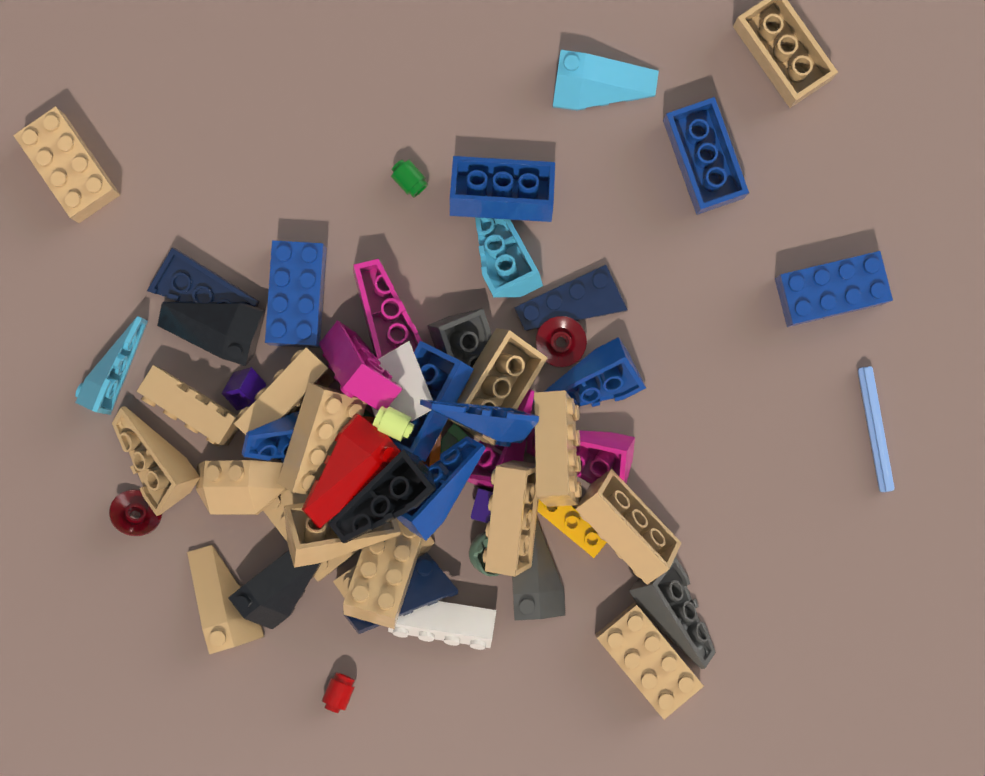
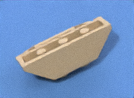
M255 460L203 461L197 464V473L200 479L196 483V491L211 515H258L280 494L282 495L287 490L277 484L283 463Z

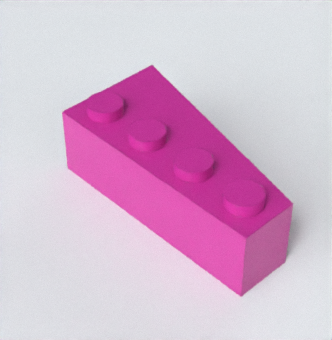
M375 259L354 264L353 274L374 356L379 359L410 341L412 349L415 351L419 341H422L394 290V286L380 260Z
M337 320L320 341L319 345L323 351L322 356L329 362L328 367L334 372L335 380L340 383V390L348 397L353 398L355 396L379 411L381 406L388 408L403 390L399 384L391 381L392 375L387 370H383L380 366L381 362L370 352V348L361 337Z

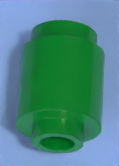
M402 159L391 169L393 171L391 175L393 180L407 195L410 194L413 198L418 196L428 186V183L425 181L426 177L410 160L404 162Z

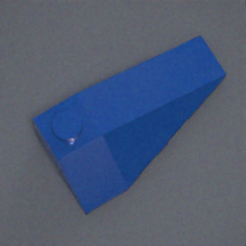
M617 337L593 350L544 392L566 390L569 396L574 399L575 405L580 407L591 404L592 407L599 406L601 401L613 398L615 402L624 400L646 389V386L629 352L620 338Z
M420 399V405L481 435L496 440L495 444L499 446L511 447V443H522L539 422V416L515 408Z
M299 411L246 432L241 453L243 457L268 461L274 458L284 462Z
M466 436L444 451L440 456V460L430 467L425 464L433 474L436 489L417 508L397 517V519L411 532L427 541L445 521L485 451V446Z

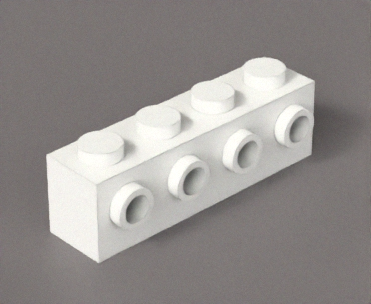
M438 601L430 606L426 605L413 610V613L399 616L395 629L388 628V632L393 633L397 637L417 636L423 641L442 640L448 645L457 646L461 643L470 645L473 649L483 650L485 647H491L496 610Z

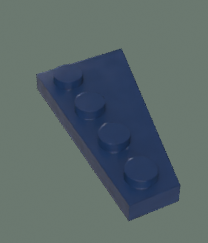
M171 248L147 290L148 292L180 302L208 304L209 302H217L218 304L242 302L255 307L260 302L176 248Z
M607 265L514 307L524 331L539 329L544 322L558 316H565L575 321L628 311Z
M428 552L417 558L399 616L413 613V610L426 605L430 606L437 603L440 599L458 594L459 590ZM344 615L358 634L381 626Z

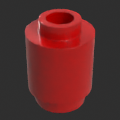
M336 672L334 678L331 677L322 698V702L326 703L324 708L335 713H339L340 709L346 710L355 688L353 686L355 679Z

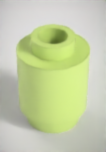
M383 406L379 409L373 422V426L378 428L377 431L400 442L403 437L409 438L415 424L411 423L412 417L394 408H385Z

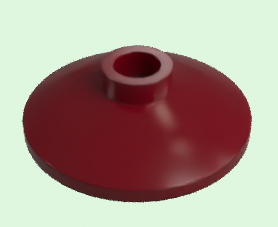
M565 316L553 317L544 322L537 332L536 348L548 358L546 363L555 367L571 366L581 359L586 350L587 338L585 331L572 318ZM562 337L565 339L566 343L563 347L557 346V338Z
M128 490L120 493L114 498L109 509V517L113 526L121 533L129 536H143L151 533L158 527L162 518V514L155 515L140 490ZM132 515H137L139 518H138V519H134V518H131L130 516H132Z

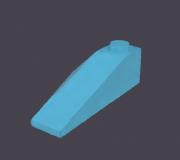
M560 50L553 107L578 111L593 106H606L610 103L655 97L659 71L592 54Z
M475 217L482 276L493 297H522L542 287L540 273L511 220Z
M138 316L134 319L88 374L84 382L79 384L75 394L77 397L75 403L91 411L111 415L148 320Z

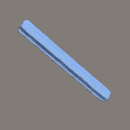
M870 366L858 369V377L880 492H890L894 490V482L874 372Z

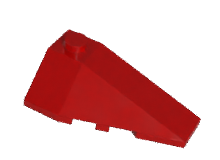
M355 414L338 433L335 439L337 443L331 456H327L324 462L326 466L320 478L315 480L302 507L304 513L318 528H321L338 514L401 452L388 435L377 431V427L373 426V424L359 414Z

